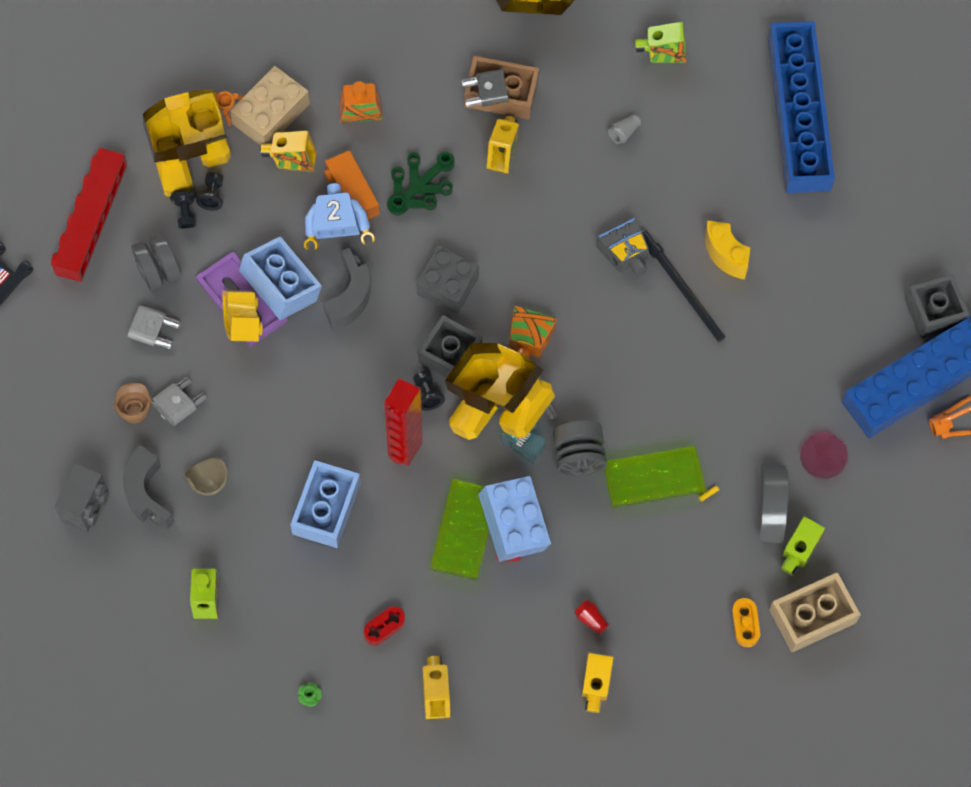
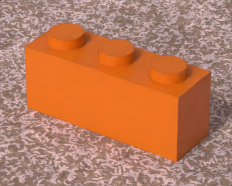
M350 150L326 160V170L323 172L327 182L340 184L341 193H349L351 199L357 200L366 211L368 220L380 215L379 203Z

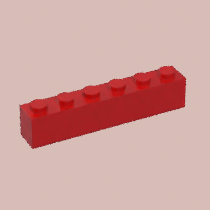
M99 148L97 154L92 156L90 161L91 169L89 174H85L83 178L81 194L78 193L75 198V209L67 218L66 232L61 234L59 239L60 247L51 259V266L56 276L82 282L127 168L125 154Z
M398 378L384 401L388 456H390L389 458L393 462L409 466L422 445L421 389Z

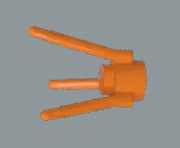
M227 91L220 92L219 94L215 93L218 106L223 110L228 126H231L229 111L234 108L235 100H241L245 95L231 94Z
M971 396L962 399L929 419V425L934 436L940 435L942 439L953 436L971 435V430L950 431L953 428L952 420L970 412L971 406L948 415L969 402Z

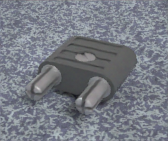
M503 69L478 73L476 77L462 80L463 87L478 85L480 97L466 99L465 104L467 107L482 104V107L509 102Z

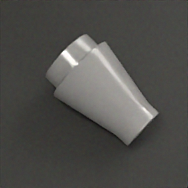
M633 114L626 119L612 124L608 130L609 137L616 144L625 143L641 125V120L637 115Z

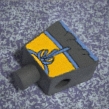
M636 218L598 236L596 247L619 272L631 267L634 274L639 276L647 270L643 261L648 258L649 248Z

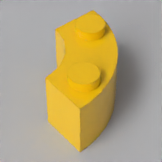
M707 220L705 246L710 258L725 273L745 280L751 247L742 245L734 238L729 223Z
M222 290L223 319L229 340L259 341L263 327L262 322H259L256 312L258 298L255 296V292Z

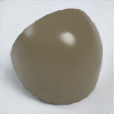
M219 457L203 460L187 469L183 474L188 486L195 493L205 496L214 495L221 491L226 484L228 476L226 465Z

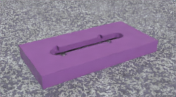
M231 252L197 275L196 280L222 313V290H228L223 284L224 279H230L240 291L255 292V296L258 298V308L256 311L262 318L260 322H262L263 327L262 335L259 336L260 341L285 324L288 319L287 317L282 320L278 319L240 273L239 269L242 261L234 252ZM246 341V342H247V344L251 347V346H253L254 344H256L258 341Z

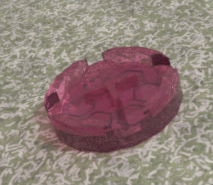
M820 432L811 435L801 448L800 460L802 466L809 474L816 478L828 479L837 476L843 471L848 460V451L844 442L840 441L832 433Z

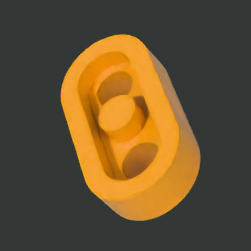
M738 599L732 608L735 639L743 647H752L757 644L760 638L757 606L751 599ZM745 609L748 615H741L740 610ZM743 633H749L751 638H744Z

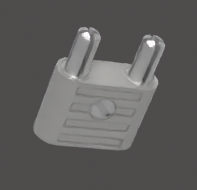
M140 304L127 337L153 347L157 344L170 349L172 341L159 337L163 324L178 329L180 321L166 317L167 313Z
M185 377L177 384L172 383L152 398V405L172 426H176L197 410L196 406L207 399L204 393H200L191 400L182 391L191 384V380L188 377Z

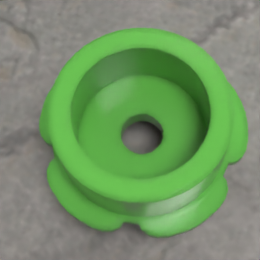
M310 682L307 685H302L298 690V700L302 705L315 706L322 698V691L318 689L315 683Z

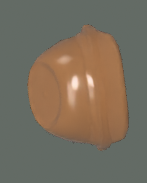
M130 383L121 386L117 390L113 409L124 421L130 424L141 423L148 416L153 401L146 386L140 383Z

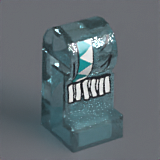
M503 431L499 435L500 440L532 464H534L546 446V439L539 434L536 436L532 432L520 439Z

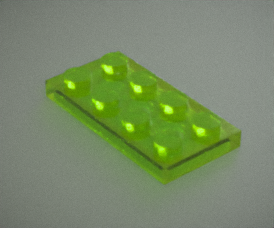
M696 446L608 460L607 467L604 469L612 509L700 494L706 491Z
M452 479L430 566L431 571L478 580L489 535V528L478 495L485 486Z

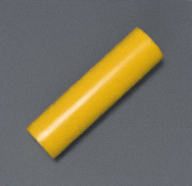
M714 486L699 496V500L701 502L718 492L719 488Z

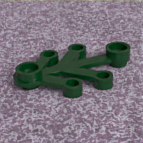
M415 152L410 153L407 156L410 187L404 193L402 192V181L405 178V171L401 167H394L391 171V178L394 181V194L387 200L388 210L397 216L403 215L408 209L434 210L437 207V198L435 196L427 195L424 200L412 198L416 194L451 195L453 184L448 180L442 181L440 185L427 184L441 171L449 172L454 168V156L449 152L440 153L437 157V163L418 179V166L421 163L420 155ZM416 158L417 161L411 162L410 159ZM447 158L449 161L444 162L442 159ZM397 172H399V173H401L402 175L399 176V177H396L394 174L397 173ZM444 186L450 187L449 190H443L442 188ZM431 200L434 204L428 205L426 202ZM397 201L402 202L401 205H395L394 203Z

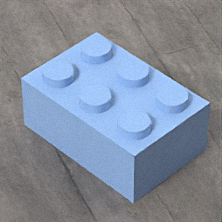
M281 236L243 255L239 269L240 273L279 320L317 301L322 285Z
M314 460L290 524L292 535L338 548L361 485L360 474Z
M530 476L485 486L478 494L499 562L543 552L551 545Z

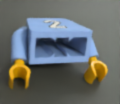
M332 183L327 185V195L318 196L316 203L311 206L306 214L305 234L308 236V239L304 242L306 250L309 249V241L314 242L316 250L320 245L318 239L360 235V231L363 233L361 242L364 245L363 237L365 235H370L374 242L375 236L369 231L370 224L366 211L357 200L351 199L349 193H341L340 184Z

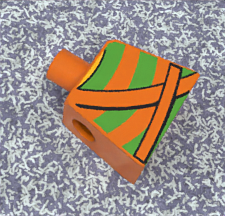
M357 81L353 85L343 86L339 99L341 123L383 120L381 97L375 84H365Z
M515 306L509 349L521 353L528 358L530 355L541 357L556 330L557 318Z

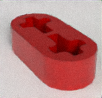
M390 607L367 623L364 627L366 642L370 645H379L399 631L405 623L403 610L399 607ZM389 615H399L398 623L392 621L388 625H386V623L390 621ZM383 627L379 631L378 638L375 636L370 637V629L373 628L376 631Z

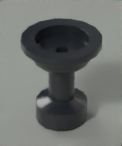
M217 172L206 174L205 184L208 186V189L196 198L197 205L202 209L216 211L222 208L223 201L216 193L217 188L223 184L224 178L221 174Z
M182 191L170 196V201L174 202L181 209L182 218L177 220L178 228L190 229L196 226L195 217L190 216L189 206L194 203L197 193Z
M421 371L413 377L415 385L421 387L423 391L421 396L422 411L434 410L445 402L443 394L432 391L430 386L433 381L431 372Z

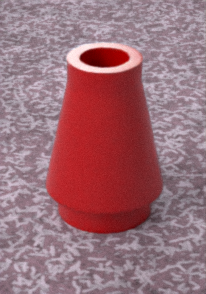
M587 599L574 611L578 616L576 619L596 631L599 635L609 626L594 601L591 603Z

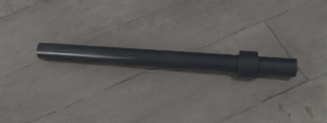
M647 230L643 231L642 233L648 245L650 255L658 260L715 339L721 342L726 336L665 256L662 246L654 241Z

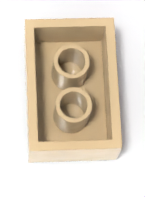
M274 66L230 110L232 124L259 145L263 143L272 144L274 134L283 132L310 105L309 91Z
M838 572L773 601L769 609L791 653L856 624L861 615Z

